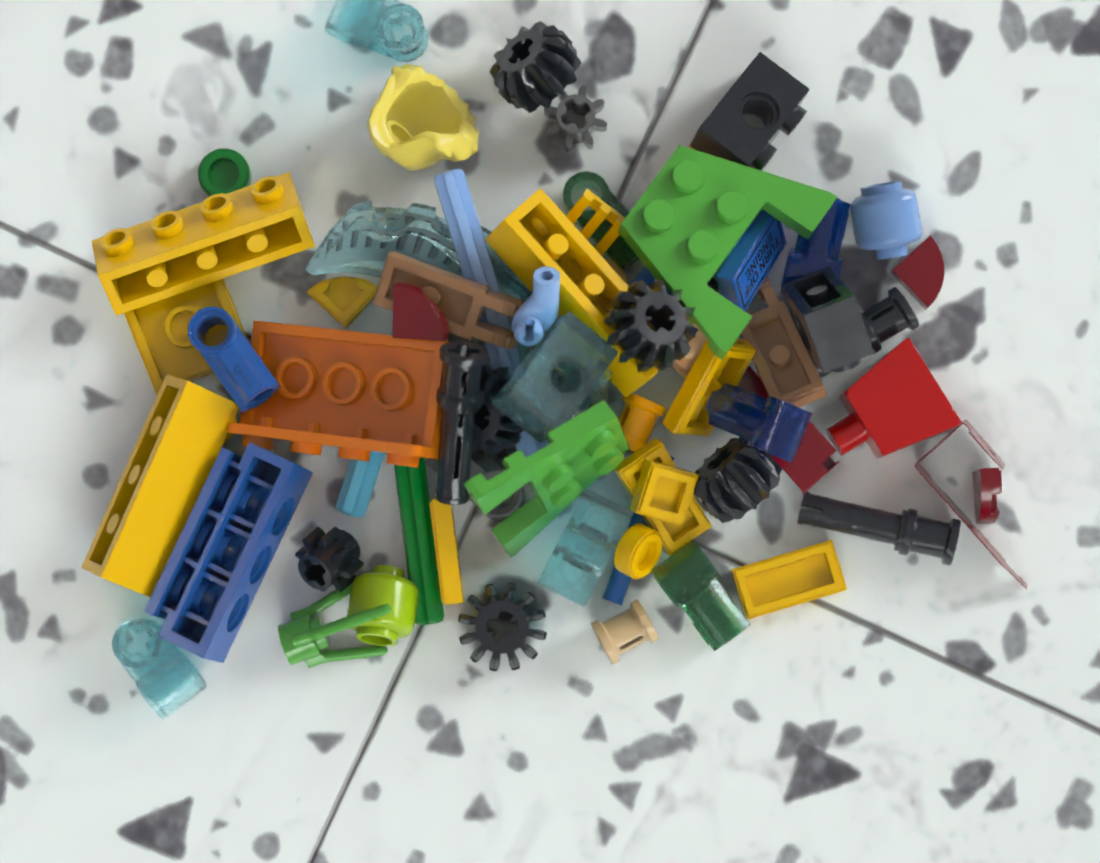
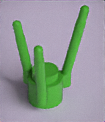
M351 583L342 592L336 589L310 606L291 612L292 621L278 625L279 638L287 660L291 665L305 661L308 668L325 662L386 655L388 652L386 646H364L326 651L322 649L330 647L329 635L387 615L392 610L391 605L383 604L324 624L321 617L312 619V617L350 595Z

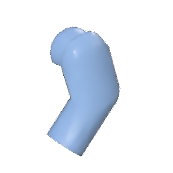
M540 267L534 272L533 293L514 313L511 327L514 337L519 344L524 346L538 344L543 339L544 331L551 327L558 317L560 273L555 268Z

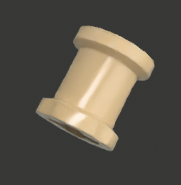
M638 599L630 603L629 609L601 623L599 620H595L590 623L612 665L620 662V655L646 641L653 643L659 639Z

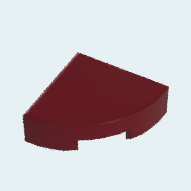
M931 235L890 272L925 310L937 298L944 280L942 253Z
M397 282L393 285L392 338L446 341L449 338L446 317L443 312H440L435 303L423 293V290L405 282Z
M999 468L978 469L972 472L976 524L995 523L1000 514L997 508L996 494L1002 493L1001 470Z

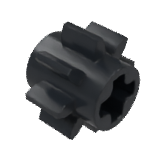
M319 526L302 539L304 546L295 553V556L299 559L298 570L302 579L312 588L325 592L332 584L339 592L344 591L356 578L355 573L364 566V562L359 559L361 552L356 539L347 531L338 529L336 526L326 534Z

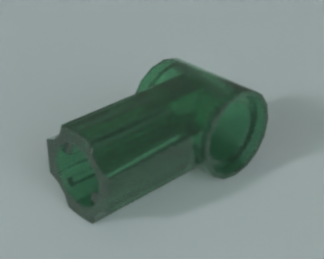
M589 171L578 172L571 176L564 186L562 204L565 214L574 206L571 196L576 190L583 187L594 189L599 194L601 200L625 218L630 212L609 190V186L604 178L597 173ZM584 211L575 224L583 229L596 211ZM604 219L592 234V240L597 244L612 224ZM621 235L615 239L605 252L622 271H625L639 259Z
M693 539L655 566L651 571V574L668 598L677 608L681 607L692 621L693 626L713 651L728 643L751 625L718 581L720 578L719 573Z

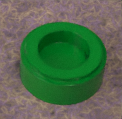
M221 148L211 151L202 159L198 168L200 186L209 197L220 193L227 194L251 185L252 174L247 161L240 153L232 149Z

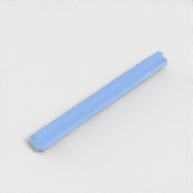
M453 169L438 174L434 177V184L463 277L490 286V291L501 293L464 171L462 169ZM487 307L484 308L480 322L492 323L513 331L509 316ZM483 341L485 348L488 350V359L492 369L495 370L501 366L509 367L511 383L518 379L525 380L523 388L519 391L521 397L534 400L517 343L515 348L507 349ZM535 401L532 403L531 408L524 411L533 422L530 424L529 429L521 433L522 438L515 445L516 450H521L526 458L548 445Z

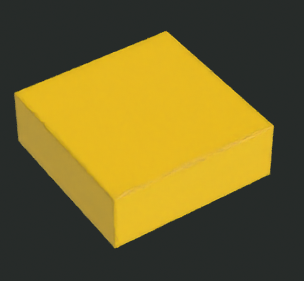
M645 459L629 509L637 514L683 526L699 475L689 470Z

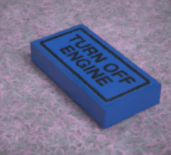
M761 210L715 275L720 295L744 311L749 307L787 244L782 222L766 211Z

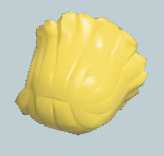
M404 64L402 67L396 65L391 69L392 76L387 79L383 90L376 99L367 122L370 139L386 158L397 162L407 170L416 171L434 166L445 159L461 162L478 151L479 130L476 127V117L470 112L469 105L460 99L456 90L447 86L445 81L437 78L436 75L424 71L422 65Z

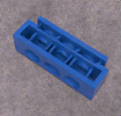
M250 442L243 457L223 447L221 448L144 612L152 616L165 619L158 637L203 659L224 663L312 477V471Z

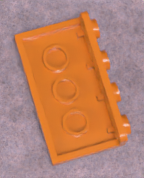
M253 321L250 344L277 380L280 388L259 407L244 413L241 411L240 423L229 422L227 433L243 435L242 446H248L250 442L263 449L273 450L275 440L291 442L290 452L321 456L322 446L339 448L338 458L369 462L370 452L387 453L386 464L418 468L419 458L438 460L443 409L438 406L436 392L442 386L444 362L440 360L439 352L440 347L449 342L392 338L393 335Z

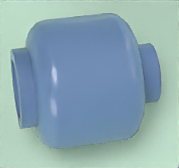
M901 181L861 187V196L856 197L850 206L857 246L863 250H875L877 260L907 255V245L918 241L922 236V225L916 193L911 189H902Z

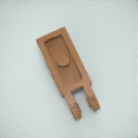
M392 251L388 253L373 300L374 305L393 311V285L397 282L409 283L423 290V293L435 303L440 312H443L447 320L449 333L468 340L477 338L502 348H515L517 340L514 337L513 331L492 323L480 321L485 307L513 317L514 313L524 303L522 300L504 293L490 291V286L398 252Z
M767 276L757 292L767 308L751 314L753 317L740 336L756 349L752 362L779 417L827 396L784 301H779Z

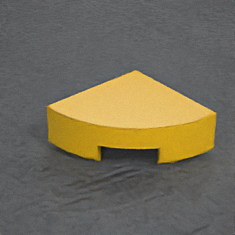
M336 277L317 283L307 291V294L347 329L374 300L377 286L362 278Z

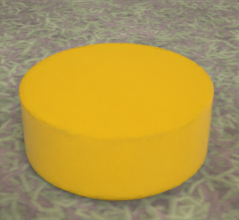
M641 523L631 526L621 537L614 555L615 568L633 579H640L648 575L657 564L661 555L662 538L660 533Z

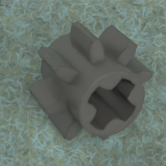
M582 85L578 94L568 96L566 91H564L565 96H558L560 103L557 108L550 106L548 109L544 108V115L547 118L556 120V124L550 126L547 130V137L551 139L560 135L565 140V152H570L573 143L584 142L585 146L591 150L594 144L593 137L591 136L593 131L604 132L607 130V122L603 119L595 118V114L604 108V100L598 99L592 103L586 97V86ZM573 109L577 115L586 113L584 127L578 129L574 123L565 125L567 122V111Z

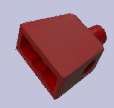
M907 338L839 397L849 415L828 427L826 433L841 456L867 442L873 454L879 459L945 433L960 425L962 421L910 338Z

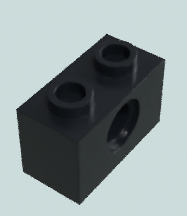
M759 52L698 128L690 146L697 151L762 171L777 151V148L771 145L772 141L780 131L789 136L807 113L800 105L810 89L763 53ZM743 114L757 115L761 118L765 127L754 128L748 125L743 118Z
M830 266L781 284L793 322L807 351L823 373L850 370L859 365L862 358L874 354L855 295Z

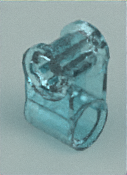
M336 0L324 28L328 34L340 41L356 47L367 48L401 62L414 61L422 56L427 49L429 40L423 18L418 10L396 0ZM406 25H410L413 36L403 35L400 42L396 41L393 31L402 32Z
M147 618L127 621L121 624L115 631L112 639V650L116 658L135 681L137 688L147 703L165 720L207 688V685L191 661L174 644L158 637L162 627L157 622ZM132 630L136 634L143 632L149 634L151 639L145 644L146 649L149 651L147 655L143 651L136 653L130 651L128 646L133 642V637L130 634Z

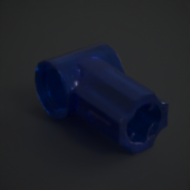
M836 198L834 204L808 240L797 233L795 246L789 250L781 284L830 266L840 276L842 259L839 258V253L849 217L850 203Z
M726 382L719 390L712 391L706 405V410L709 414L708 424L749 441V446L790 463H793L813 413L773 396L768 395L766 399L750 390Z

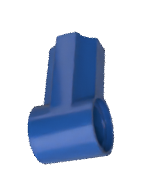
M205 307L191 317L188 325V337L191 344L205 359L239 409L244 413L259 407L270 399L274 392L280 388V385L244 336L234 319L224 309L218 307ZM216 325L228 327L226 339L217 346L205 345L204 338L211 327Z

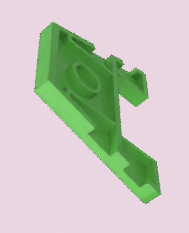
M679 145L623 220L618 232L656 280L663 279L664 285L670 292L682 289L681 299L678 301L682 307H695L694 315L688 321L690 324L695 323L709 340V348L718 358L723 360L753 316L707 286L761 210L766 211L808 240L834 204L837 196L825 190Z
M604 400L547 433V439L550 443L526 458L522 451L518 450L503 459V465L507 470L487 481L480 473L464 483L471 498L484 515L526 483H529L535 497L491 529L497 541L510 558L523 549L600 476L614 470L623 461L624 454L629 450V446L616 414Z

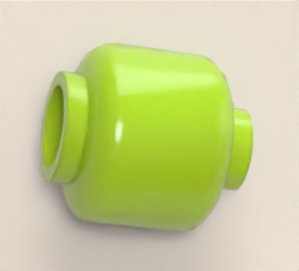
M375 565L373 572L358 575L354 579L346 617L383 604H389L392 607L389 614L352 627L351 629L357 632L356 638L358 640L376 646H395L398 644V639L407 637L413 631L419 591L413 582L404 578L405 571L401 568L391 565Z

